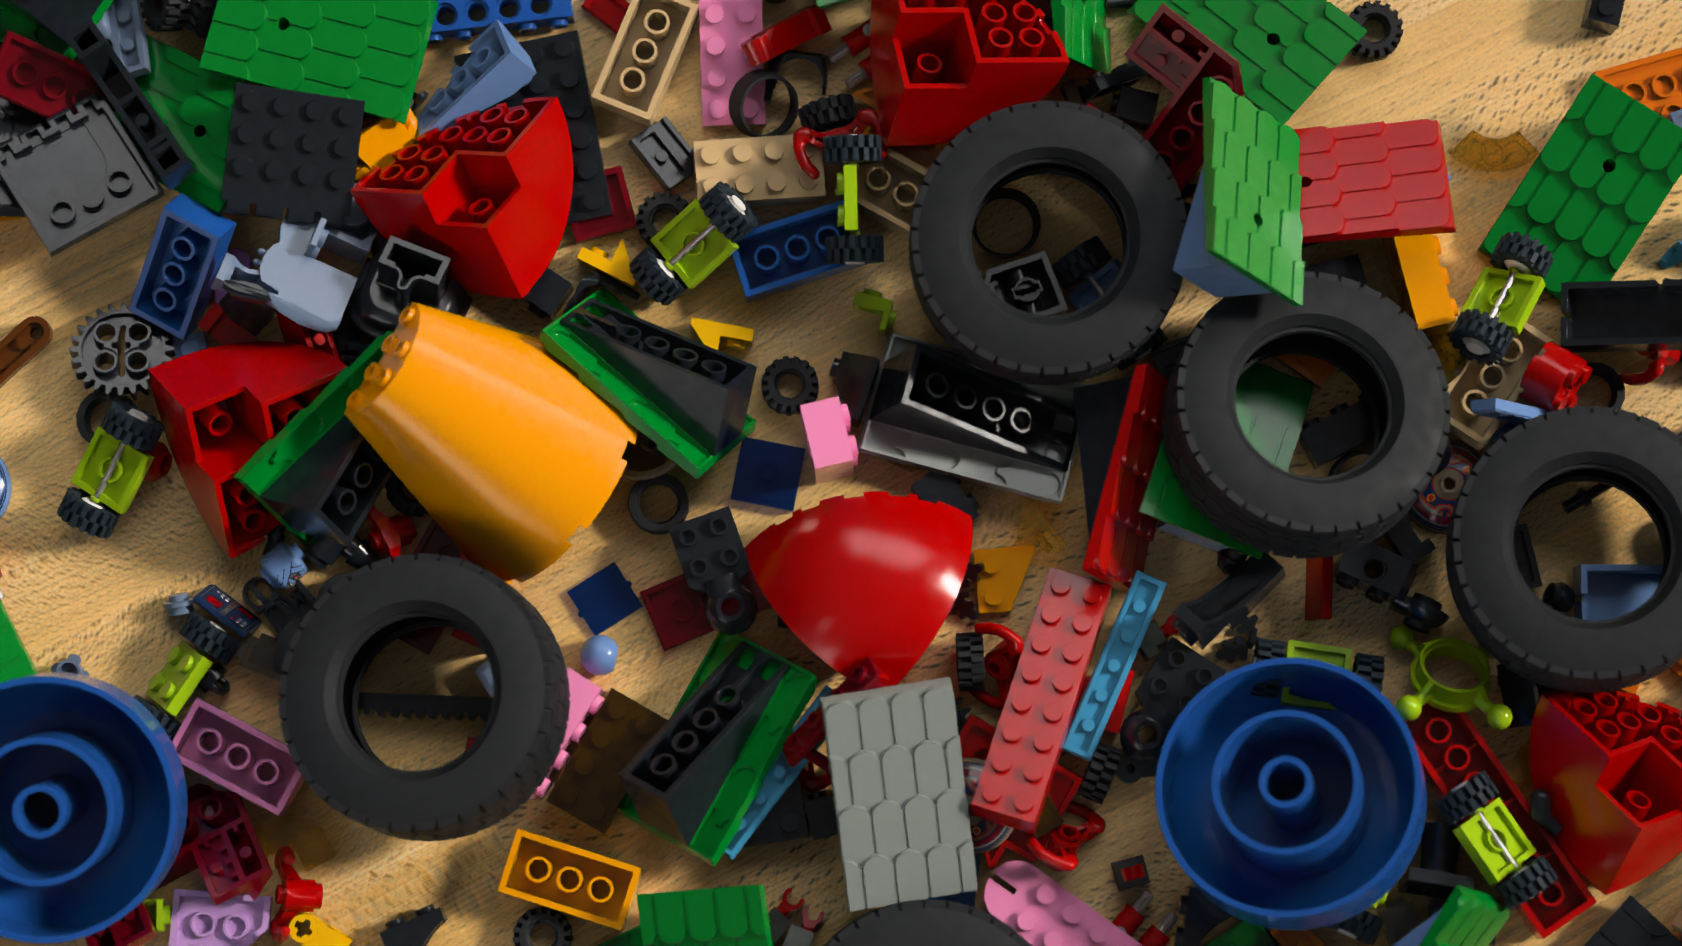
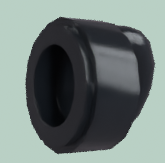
M216 663L203 676L197 687L205 694L211 690L220 696L227 695L230 691V683L224 675L228 670L220 663Z

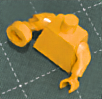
M410 108L405 125L370 115L363 119L358 153L360 160H357L355 183H358L375 166L382 169L393 161L392 153L398 149L402 150L417 142V118Z

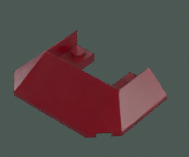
M1162 3L1124 55L1175 93L1143 135V138L1163 158L1173 174L1172 176L1175 178L1181 193L1204 163L1203 78L1211 77L1216 81L1225 83L1237 95L1243 97L1245 95L1240 62L1165 3ZM1089 103V104L1086 105V106H1089V107H1092V108L1097 109V108L1094 107L1091 103Z
M201 783L187 789V819L180 849L168 874L157 889L199 868L210 897L216 906L245 891L255 901L273 874V871L241 796L228 790L227 792L215 790L211 786ZM143 902L117 922L103 930L86 936L85 939L88 946H141L158 937Z

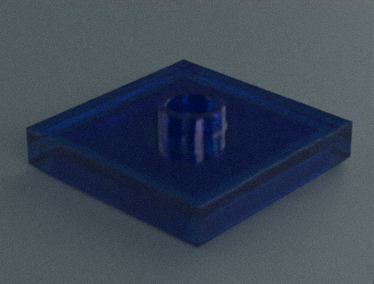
M746 437L741 443L730 499L793 512L806 449Z

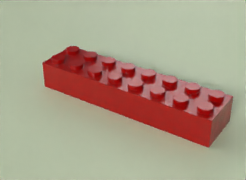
M1050 567L971 803L972 816L1035 835L1112 596V585Z
M1426 703L1422 706V711L1418 718L1412 721L1404 720L1414 740L1424 776L1438 797L1441 799L1444 795L1451 792L1453 788L1484 770L1498 789L1499 794L1481 807L1483 808L1499 797L1537 851L1521 863V865L1524 866L1531 860L1533 861L1535 858L1543 855L1557 874L1558 879L1527 902L1515 907L1536 939L1546 938L1597 903L1552 836L1531 819L1529 803L1466 712H1447ZM1468 815L1456 823L1460 826L1471 816Z

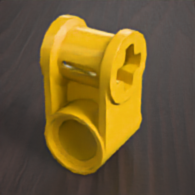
M311 913L299 914L289 924L291 937L302 946H350L353 941L348 935L336 927L328 925ZM309 920L311 922L309 928L312 930V934L306 933L301 936L299 934L301 928L297 924L298 922L303 923Z

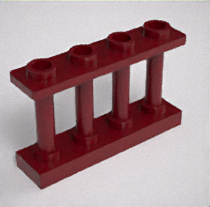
M866 657L859 665L853 668L850 675L837 688L831 691L829 696L888 686L879 680L881 676L874 661ZM820 705L809 714L806 721L793 734L787 737L782 751L788 765L793 768L805 758L828 772L826 775L831 784L828 757L814 749L825 737L822 708Z

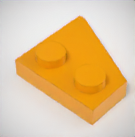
M1035 545L973 550L974 565L983 563L985 566L984 571L978 573L980 581L976 582L979 614L1011 612L1036 550Z

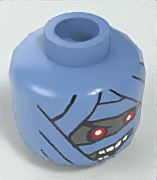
M278 542L261 558L262 569L260 573L275 589L278 590L280 587L290 589L296 584L297 580H300L307 573L308 566L304 561L307 556L304 554L303 549L295 542L291 546L285 542Z

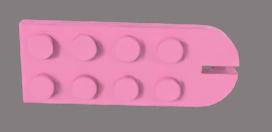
M699 0L703 127L735 126L729 113V99L733 87L745 74L754 70L764 69V63L751 67L741 47L743 42L763 30L762 0ZM765 80L755 84L745 98L743 112L748 125H766L765 102H763Z
M1020 860L1009 861L999 866L993 872L994 875L1003 879L1017 890L1014 895L991 878L986 883L984 901L989 913L1015 929L1032 946H1143L1028 862Z

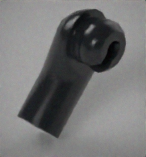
M1541 788L1535 789L1529 798L1530 817L1550 836L1555 837L1562 830L1563 825L1551 815V798L1548 792Z

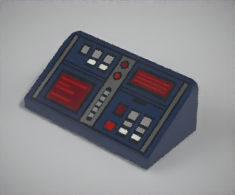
M209 585L193 598L197 605L245 640H249L262 623L259 617L216 585Z

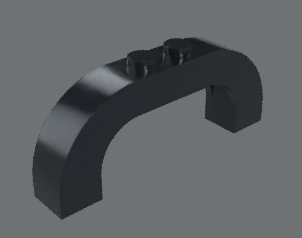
M88 20L64 36L124 121L169 190L171 191L195 175L197 170L93 20Z

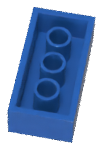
M180 193L163 207L128 310L184 340L199 327L197 324L204 317L213 289L210 288L227 253L237 223Z
M844 199L756 227L742 240L735 242L739 248L732 254V258L747 303L868 264H826L825 237L849 236V234H844V227H838L837 208L838 205H844Z

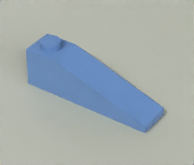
M498 19L475 39L468 48L472 54L463 66L460 67L456 64L450 72L453 76L445 89H438L416 117L420 136L436 127L442 132L446 128L456 125V118L477 110L481 112L514 95L521 87L526 86L532 80L536 70L530 56Z

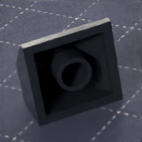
M843 351L841 359H834L829 376L834 377L833 387L841 403H847L852 426L859 428L876 380L880 359Z

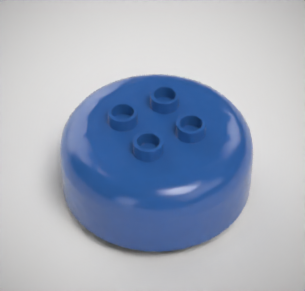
M1275 658L1258 661L1228 672L1201 690L1187 704L1171 727L1161 750L1155 781L1156 807L1162 832L1174 857L1194 886L1212 903L1234 917L1251 924L1272 929L1309 930L1322 928L1345 921L1371 907L1396 884L1407 869L1417 850L1425 825L1427 809L1425 776L1414 740L1399 712L1376 687L1362 677L1334 664L1314 659ZM1270 679H1281L1276 699L1250 695L1254 684L1267 682ZM1283 687H1289V694L1296 695L1303 699L1328 702L1337 710L1280 705Z
M44 672L0 683V936L30 943H58L89 936L117 922L143 903L157 889L173 865L182 843L188 810L187 788L181 761L171 739L154 715L131 695L112 684L97 678L65 672Z

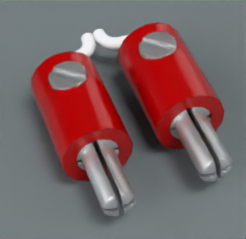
M870 18L841 37L843 44L827 54L828 60L831 63H835L848 53L855 57L870 47ZM870 56L858 63L859 71L845 79V84L848 88L852 89L866 78L872 83Z
M1144 891L1132 907L1126 903L1111 923L1131 937L1145 920L1141 913L1152 901V894L1149 895V892ZM1169 912L1158 927L1151 924L1138 942L1143 946H1166L1171 940L1166 934L1179 917L1177 915L1174 916L1175 913Z

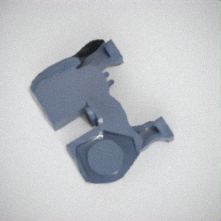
M354 197L352 198L350 216L343 217L342 228L325 226L327 220L322 217L319 220L320 212H315L313 224L287 221L286 213L279 228L278 243L273 244L268 250L263 248L257 250L258 255L262 256L263 259H254L253 265L259 267V270L245 267L234 255L226 253L210 289L219 291L225 289L229 295L237 300L268 304L295 323L315 331L331 332L337 330L358 278L316 260L320 249L324 248L361 265L371 248L378 230L366 217Z

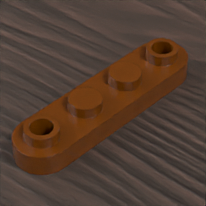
M38 316L28 317L0 341V388L51 342L53 330L45 319ZM35 329H41V337L33 339L32 332Z

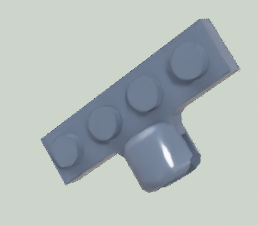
M113 0L97 24L98 29L108 43L113 44V50L133 78L151 73L145 22L141 14L143 8H140V2L142 1Z

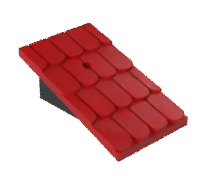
M1421 119L1387 124L1382 121L1332 128L1319 126L1294 129L1300 139L1298 174L1302 176L1300 220L1303 225L1302 248L1326 241L1456 233L1441 126L1437 120Z
M1148 364L1137 365L1132 377L1073 388L1089 544L1082 570L1112 585V587L1124 594H1127L1136 571L1144 573L1149 542L1154 541L1157 519L1142 514L1138 510L1163 437L1162 409L1168 379Z

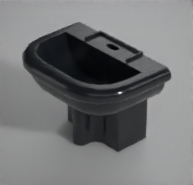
M390 236L382 254H376L373 258L366 259L348 301L350 318L359 331L376 339L387 331H395L399 324L398 319L401 312L407 306H410L412 302L466 317L473 298L467 295V291L464 290L462 285L450 279L451 258Z

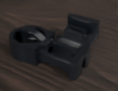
M252 578L244 585L242 591L243 599L257 615L264 614L279 633L275 636L277 639L284 627L297 616L300 618L304 616L309 609L314 607L313 604L317 601L301 580L295 582L294 587L296 589L288 596L284 593L281 597L265 578ZM255 583H265L270 587L271 596L269 600L262 594ZM249 588L263 605L258 606L250 601Z

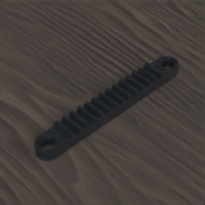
M359 692L358 713L360 716L363 711L366 716L372 717L376 711L378 716L385 718L389 711L391 717L398 718L402 712L403 716L407 719H411L414 712L419 719H424L426 713H428L429 718L436 720L439 714H441L443 719L449 720L452 714H454L455 719L458 721H462L466 714L470 721H475L479 715L482 721L487 722L493 704V697Z

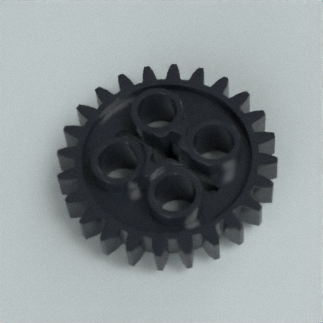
M122 302L120 310L115 311L112 304H109L108 313L106 314L99 308L96 309L98 318L93 319L90 316H86L88 326L78 325L77 330L80 336H72L71 338L75 347L69 348V351L73 358L71 359L72 368L77 369L75 371L77 380L84 379L83 385L85 389L94 386L95 396L105 391L108 401L112 399L114 394L119 395L120 402L124 401L126 394H130L135 401L137 400V392L140 390L148 396V386L151 385L148 369L173 360L171 357L176 356L175 347L172 346L174 345L173 335H168L169 332L127 310L125 302ZM122 328H126V349L124 350L125 375L120 377V333ZM105 335L114 336L108 341L100 340ZM137 335L146 336L142 340H133V338ZM108 363L113 365L111 368L106 370L100 369V366H102L103 364ZM138 363L145 364L141 369L132 368L133 365Z

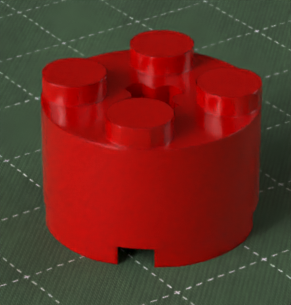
M1552 341L1547 342L1542 347L1547 350L1542 357L1535 355L1529 363L1520 383V387L1525 391L1524 393H1519V397L1548 412L1575 407L1578 401L1576 393L1581 384L1584 385L1588 381L1593 369L1580 356Z

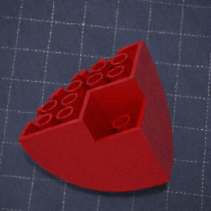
M871 0V73L876 110L885 146L947 143L965 128L990 113L1011 107L1012 105L1032 103L1043 99L1063 76L1070 61L1057 31H1051L1044 21L1045 14L1040 8L1036 10L1026 0Z
M558 97L527 98L523 100V105L509 108L506 103L497 104L494 108L488 109L482 115L477 110L456 118L457 125L446 128L442 132L436 127L416 138L418 144L409 145L402 150L398 149L392 153L393 161L382 169L375 166L350 192L366 217L387 240H389L390 236H394L451 258L450 279L462 285L464 290L486 296L523 299L553 259L562 240L571 206L573 192L572 145L567 121Z
M241 342L196 351L148 369L160 420L165 425L164 432L180 474L203 520L230 559L266 540L264 536L279 524L284 527L234 476L268 439L273 440L301 409L307 408L347 366L341 360L326 352L304 345L285 342Z
M871 491L863 492L864 496L846 499H844V495L831 497L819 501V506L804 511L801 508L793 511L791 518L778 525L773 523L745 547L750 568L762 592L781 619L808 648L846 678L854 667L859 665L866 657H869L874 661L881 676L879 680L887 686H895L924 654L952 608L963 582L970 558L973 523L971 515L938 500L936 503L918 499L916 494H908L907 497L889 496V492Z
M1564 690L1550 691L1541 694L1531 725L1529 758L1534 790L1538 788L1544 789L1550 795L1551 815L1563 825L1562 830L1554 837L1561 850L1596 889L1604 895H1608L1649 876L1682 852L1681 710L1661 702H1657L1656 706L1639 702L1640 698L1638 695L1615 691L1614 695L1607 692L1575 693Z

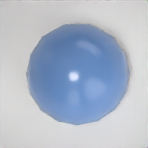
M595 635L589 638L580 650L581 664L587 672L594 675H606L612 672L618 654L617 643L605 635Z

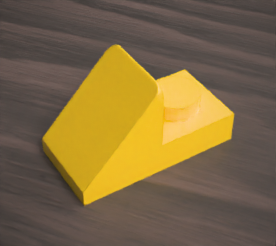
M623 239L620 241L611 261L607 259L609 254L597 247L592 246L590 250L584 247L580 249L576 257L579 264L591 270L598 269L636 290L638 285L633 278L634 274L630 272V259Z
M691 317L690 324L692 330L700 342L708 347L719 351L721 340L727 341L726 346L744 350L745 345L753 346L754 329Z

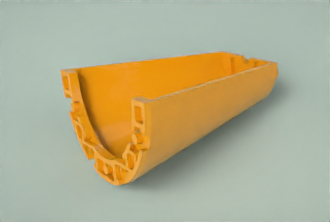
M412 302L410 306H407L401 312L398 319L399 324L393 334L388 335L383 341L381 350L384 352L382 359L379 363L372 362L367 367L361 386L349 396L344 414L471 563L485 568L509 585L513 579L522 583L541 573L557 561L573 545L567 540L573 536L579 526L585 529L590 526L610 497L626 467L627 462L622 459V455L628 441L635 444L638 429L623 418L620 410L578 379L579 374L547 351L544 343L539 338Z

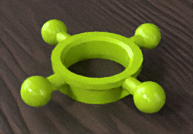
M1398 625L1391 630L1389 635L1391 645L1398 650H1408L1415 656L1410 667L1409 679L1416 695L1400 697L1395 706L1403 720L1412 721L1418 718L1421 714L1422 706L1427 703L1437 709L1457 713L1470 711L1478 707L1486 714L1488 724L1497 730L1505 729L1511 724L1513 715L1510 708L1504 704L1492 703L1487 696L1490 690V665L1488 659L1494 658L1480 643L1478 648L1466 640L1454 637H1442L1430 642L1419 643L1415 640L1414 631L1406 625ZM1442 656L1459 659L1474 670L1478 678V685L1465 690L1445 687L1430 677L1425 670V663L1433 658Z

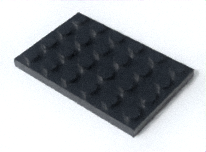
M575 30L518 42L530 56L536 74L529 84L521 87L514 95L481 111L480 114L482 115L488 109L494 108L497 104L506 103L509 108L523 105V100L527 98L558 97L567 121L573 154V192L566 226L575 222L581 223L614 216L579 32ZM472 52L454 56L455 65L457 64L462 67Z

